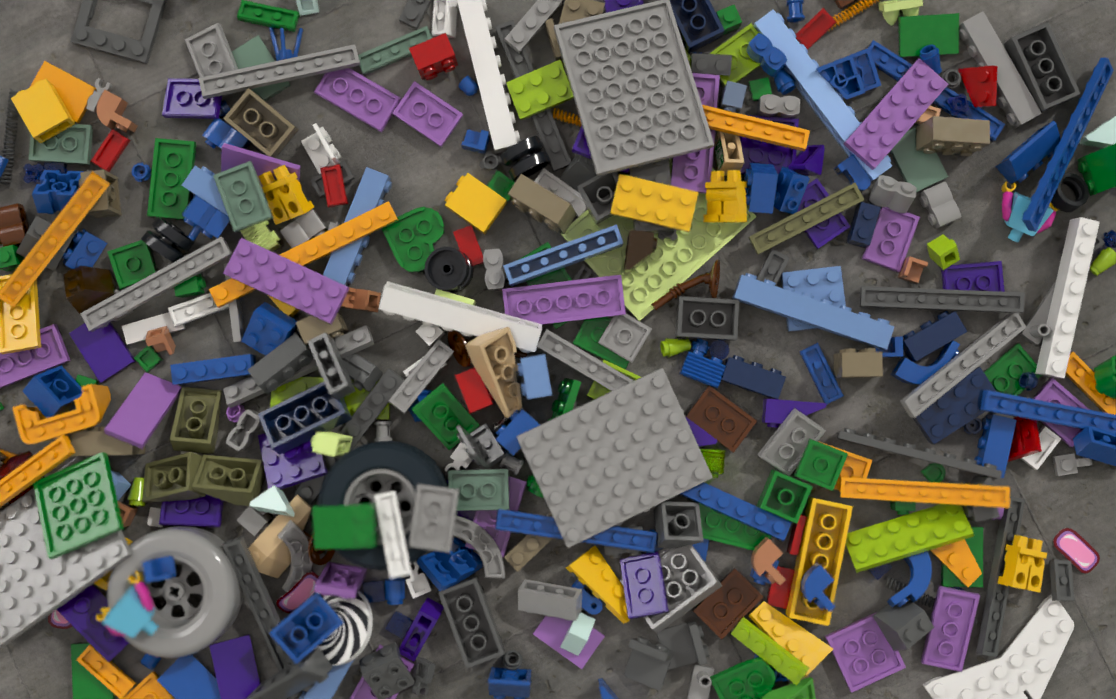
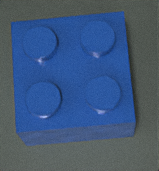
M749 163V169H745L744 180L747 181V188H745L746 206L749 212L773 214L778 173L773 164Z
M264 302L254 310L241 342L266 356L295 333L297 328L295 322L297 320Z
M62 365L35 375L23 389L24 394L46 418L76 409L74 400L80 398L83 393L82 387Z
M524 409L521 411L516 410L509 418L511 420L508 426L504 424L496 432L498 437L495 440L513 456L521 448L516 436L541 425Z

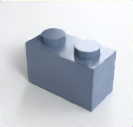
M727 81L722 91L719 109L739 113L742 109L747 85Z

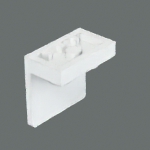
M315 123L313 127L316 133L301 142L318 173L321 174L320 168L337 165L342 157L333 143H329L332 139L323 126L319 127Z

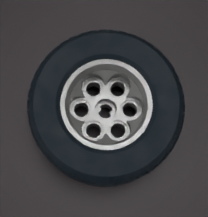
M398 441L373 442L350 450L334 463L321 485L318 504L319 506L361 504L363 497L368 498L370 503H376L374 495L393 492V483L399 482L402 485V490L400 493H396L410 564L421 558L428 551V549L409 547L417 484L448 488V484L444 474L441 472L442 470L436 465L437 463L428 454H425L424 451L417 449V447ZM375 480L382 484V489L379 492L372 488V483ZM403 500H408L411 503L409 511L402 509L401 502ZM380 522L377 526L378 545L375 547L334 549L338 551L341 557H345V560L352 562L356 566L360 565L361 568L377 569V571L389 570Z

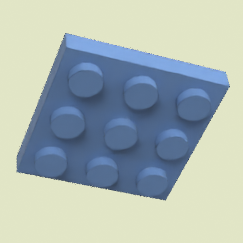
M841 266L783 272L781 274L782 288L783 286L795 289L794 293L802 295V292L814 296L813 299L821 301V299L829 300L836 307H840V305L846 306ZM786 318L788 332L816 329L810 325Z

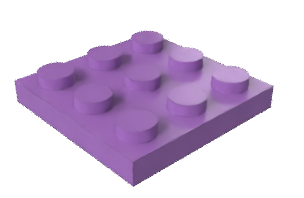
M875 613L825 635L828 645L833 648L832 653L851 693L906 668L899 651H893L874 620L873 615Z

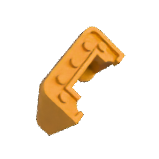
M95 384L83 386L82 395L74 400L77 410L46 418L37 407H26L23 404L12 407L22 441L27 444H37L98 425L102 421L111 401L109 387Z

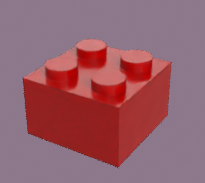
M446 33L409 48L422 80H431L437 77L438 73L443 71L445 73L450 72L458 65Z
M476 368L455 375L470 413L494 405V398Z

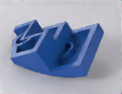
M870 48L816 68L817 72L846 100L881 86Z
M454 536L451 552L434 550V552L423 555L416 562L440 592L461 582L484 567L480 556L473 552L474 549L465 547L466 544Z

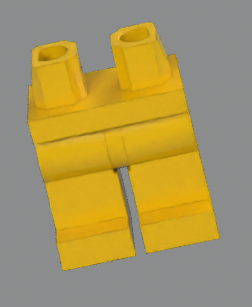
M285 165L273 170L277 180L274 179L271 171L258 176L275 225L303 215L314 208L311 200L307 201L301 184L296 179L298 178L296 173L290 174Z
M727 170V182H724V171H711V182H705V188H707V214H704L703 222H747L745 190L747 188V181H741V171Z
M1014 535L1013 544H1006L1005 550L1007 552L1004 559L1003 576L998 577L997 584L1040 593L1044 559L1047 557V553L1041 552L1043 541Z

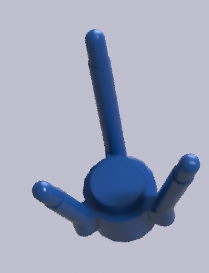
M269 27L276 61L298 57L303 29L299 28L294 53L292 54V50L286 49L284 29L280 28L281 50L279 53L274 30L272 27Z

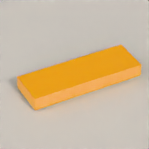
M91 644L76 659L119 699H123L136 685L134 680L112 661L109 663Z

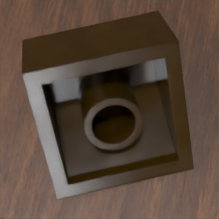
M629 231L623 274H629L647 260L651 253L655 252L657 238H654V232Z
M79 266L63 274L66 299L79 314L115 295L113 276L110 270Z

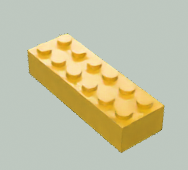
M808 497L805 512L807 519L796 557L795 571L785 612L789 618L829 626L832 610L830 612L825 608L821 610L814 602L816 598L810 602L806 600L801 591V580L808 569L816 562L819 563L834 579L822 591L834 604L853 506Z

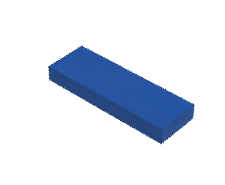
M816 343L799 351L823 402L827 405L843 397L844 395L819 344Z

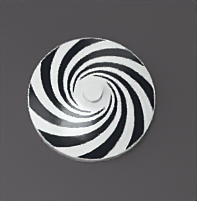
M358 591L355 598L343 599L336 595H321L344 621L339 628L312 650L320 648L332 666L351 662L362 653L369 642L373 627L372 611L367 599L360 591Z

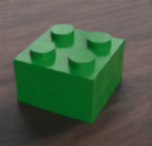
M771 470L757 507L798 523L813 486L778 471Z

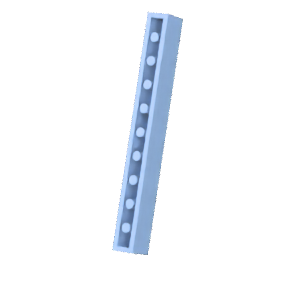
M773 9L755 22L753 26L756 30L768 37L773 47L780 49L785 54L787 62L783 69L795 80L798 91L848 157L852 154L856 157L869 175L871 182L891 168V159L888 155L872 170L843 144L862 122L856 119L854 110L850 106L847 107L844 103L843 96L837 90L835 91L831 84L817 72L816 68L820 67L819 64L809 57L807 48L803 44H799L794 31L791 28L788 29L784 24L782 15L776 13Z

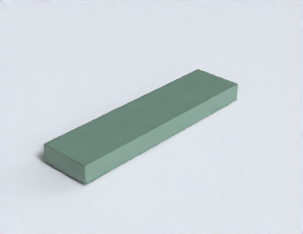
M425 26L359 54L360 69L363 75L411 56L410 47L432 39L428 27Z

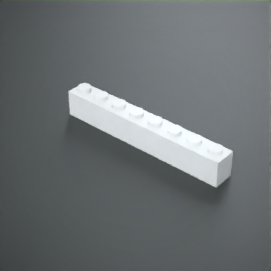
M457 0L495 154L501 153L521 140L518 130L514 131L513 123H516L514 112H509L508 105L511 104L509 93L504 92L503 86H506L504 74L499 72L498 67H502L499 55L495 56L494 48H497L495 37H490L489 30L492 29L490 17H485L484 11L488 10L486 1Z
M1079 217L1071 219L1069 222L1047 319L1050 333L1043 337L1035 374L1052 378H1065L1100 223L1098 221Z
M388 281L384 286L379 309L388 315L398 314L407 320L417 319L425 325L434 326L435 324L442 326V329L446 331H460L462 335L468 337L473 335L480 336L509 327L516 347L526 353L536 351L542 331V324Z

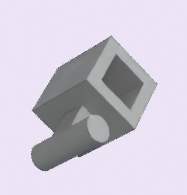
M249 506L237 521L253 536H256L270 525L269 523L273 518L267 512L257 511Z

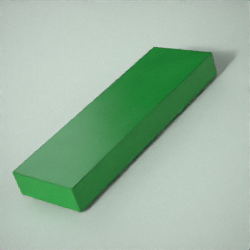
M242 0L237 19L239 21L277 29L283 28L286 31L295 32L300 14L298 11Z

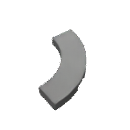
M456 516L453 536L466 541L476 549L484 566L485 578H505L503 557L495 540L477 523L464 517Z
M292 520L278 534V537L287 545L291 554L290 573L285 584L282 586L286 592L305 573L311 572L313 565L308 554L309 542L307 537Z

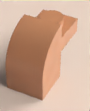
M104 90L97 103L96 110L99 120L110 129L117 127L124 132H127V130L135 132L138 127L132 121L122 117L128 103L122 98Z
M350 288L341 307L378 313L381 293Z
M767 537L753 550L751 564L757 575L761 576L766 572L764 576L772 584L776 582L781 585L786 579L772 564L783 553Z

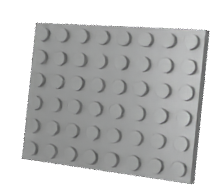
M659 0L554 25V32L597 176L713 148L714 142L670 0Z
M663 368L516 436L567 548L713 478Z
M77 456L58 471L87 459V457ZM34 488L0 512V647L6 646L133 554L122 531H118L55 559H48Z

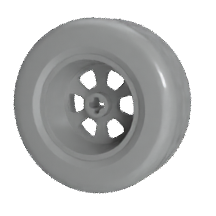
M173 526L146 534L129 545L133 555L112 569L107 589L108 607L110 609L131 586L136 585L135 583H130L128 577L133 575L137 579L135 571H142L144 573L143 561L173 556L174 563L182 565L181 575L165 579L163 588H156L152 586V582H145L152 601L154 597L163 596L167 603L162 610H159L154 603L155 611L150 620L156 623L158 628L153 635L150 636L143 630H140L134 638L123 636L131 645L142 652L157 657H184L206 648L230 629L240 612L244 592L222 546L225 543L222 539L201 528ZM193 571L201 579L199 585L191 586L187 580ZM176 588H179L180 591L177 594H175L174 591L176 590ZM191 593L202 596V600L197 608L188 601ZM174 605H182L185 612L184 617L172 616Z

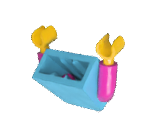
M1006 181L1001 187L1003 192L1001 205L1003 219L1007 226L1012 228L1008 238L1019 243L1023 233L1034 236L1036 233H1041L1051 227L1056 211L1059 209L1054 208L1050 202L1037 231H1029L1022 218L1023 213L1031 202V198L1017 192L1013 194L1012 192L1016 189V184L1013 183L1011 189H1009Z
M135 571L137 579L133 575L128 577V581L135 583V586H131L111 609L109 607L101 608L100 610L103 614H97L96 616L98 621H103L102 623L112 635L134 638L140 630H143L151 636L158 628V625L150 620L155 608L145 582H143L145 575L142 571Z

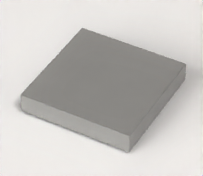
M628 314L614 316L598 344L632 363L652 328Z

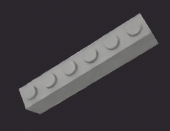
M984 11L962 22L959 25V37L962 41H965L968 53L977 62V67L998 66L996 100L999 107L1005 111L1008 123L1016 129L1042 114Z

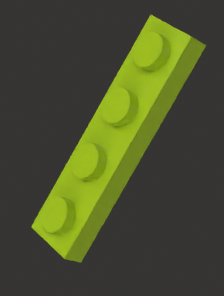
M744 617L731 633L732 636L796 686L809 670L808 666Z

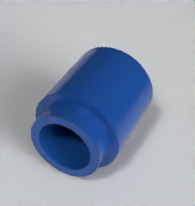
M389 575V578L385 579V599L388 605L403 604V599H405L404 578L396 577L390 579Z

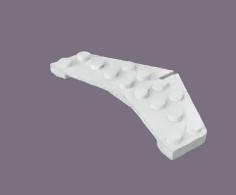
M1051 594L1038 606V611L1000 656L964 669L962 672L958 671L943 677L939 676L930 679L923 686L932 699H1028L1024 691L1028 693L1031 699H1041L1072 634L1074 622L1059 601H1052Z

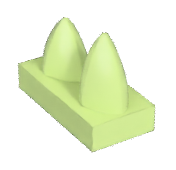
M923 0L878 2L879 11L883 12L884 19L891 26L897 21L901 9L903 17L918 16L919 6H923Z

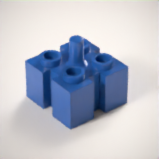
M44 170L39 179L40 184H37L32 192L37 212L54 214L57 211H62L79 189L80 172L84 171H67L66 174H61L60 170Z
M194 195L182 213L185 217L183 220L194 227L188 235V238L192 241H195L200 232L211 239L213 236L218 238L230 221L226 214L197 195Z

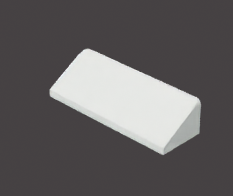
M434 0L433 37L444 33L447 34L448 38L456 37L457 0Z

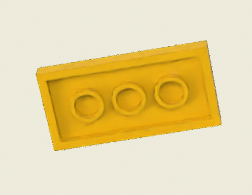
M619 174L610 214L689 232L698 192Z
M12 274L0 276V289ZM37 279L15 307L0 299V354L2 355L41 348Z

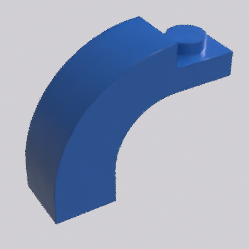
M954 340L945 344L935 362L926 367L917 365L906 357L900 358L890 375L907 384L921 385L958 355L959 350L957 349L960 344Z
M927 551L903 558L910 569V580L904 589L887 601L891 607H894L896 604L898 607H901L909 601L907 597L914 603L926 591L932 575L931 560Z

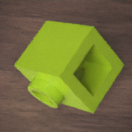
M944 234L926 244L929 257L943 270L960 260L955 241L953 239L949 240Z

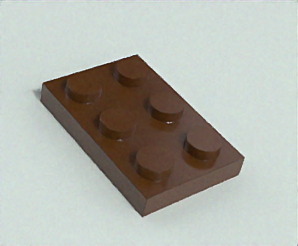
M708 385L685 416L718 440L720 444L732 453L735 452L757 422V420L710 385Z
M735 568L720 581L722 587L701 601L693 609V612L721 640L763 598Z

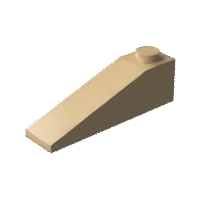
M505 327L480 335L465 344L474 367L504 416L508 418L516 410L522 408L520 384L517 383L516 375L518 364H515L514 352H517L510 328Z
M296 495L290 502L295 512L294 517L278 515L248 548L259 573L278 579L291 564L290 551L287 545L278 537V534L290 520L302 531L305 529L312 507L299 495Z

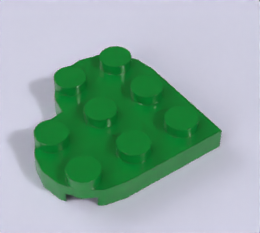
M426 207L411 210L397 217L398 221L382 228L397 262L410 273L424 271L425 262L429 254L434 251L433 245L444 235L442 217L436 210Z
M761 657L743 661L710 676L711 683L720 699H761L768 692L772 691L776 682L773 668Z

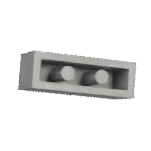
M524 579L518 589V610L576 621L582 610V589Z

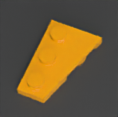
M965 539L930 550L966 587H969L982 574Z

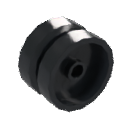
M538 136L524 139L500 155L505 166H512L508 172L513 182H516L521 174L528 178L551 163L547 152L540 151L543 144Z
M159 216L152 223V226L160 235L147 230L141 238L148 246L173 263L183 258L182 252L176 246L189 251L194 244V241L189 239L181 229Z
M444 246L435 249L429 254L425 262L424 271L427 280L432 286L439 290L455 293L469 285L473 278L474 268L472 261L465 253L453 247Z

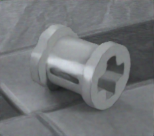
M392 421L374 422V425H376L375 442L392 441L390 437Z
M507 451V456L503 458L499 467H505L517 476L524 460L515 458Z

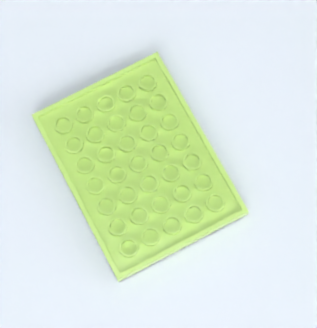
M673 157L669 158L670 177L672 172ZM698 193L690 231L676 230L677 239L674 241L667 238L661 240L658 238V234H654V238H657L655 252L651 253L647 260L627 275L623 273L628 234L630 230H634L633 219L613 215L596 225L587 209L570 224L565 234L561 232L560 235L567 242L605 228L614 225L618 226L624 243L623 246L584 261L598 277L621 275L625 307L638 321H641L654 309L651 305L668 293L669 289L676 286L677 283L681 284L757 216L753 212H749L746 206L747 222H703L704 214H707L706 194Z

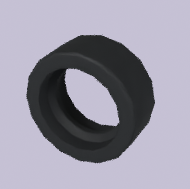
M1071 172L1064 173L1051 203L1060 211L1073 212L1087 202L1089 198L1088 186L1077 174ZM1061 183L1068 185L1074 191L1075 202L1064 196L1061 190Z

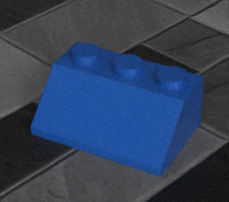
M1053 120L1038 129L995 166L1010 184L1016 181L1022 182L1029 176L1027 174L1029 170H1036L1044 163L1042 161L1043 158L1046 156L1049 158L1054 154L1055 147L1061 140L1056 122Z

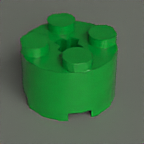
M1115 355L1094 368L1097 391L1112 399H1116Z

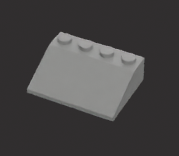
M693 545L680 548H663L659 551L669 612L644 617L651 629L657 633L722 587L718 578Z

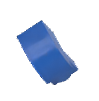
M816 562L802 577V594L809 602L816 598L814 602L821 610L825 608L830 612L836 607L822 592L834 579Z

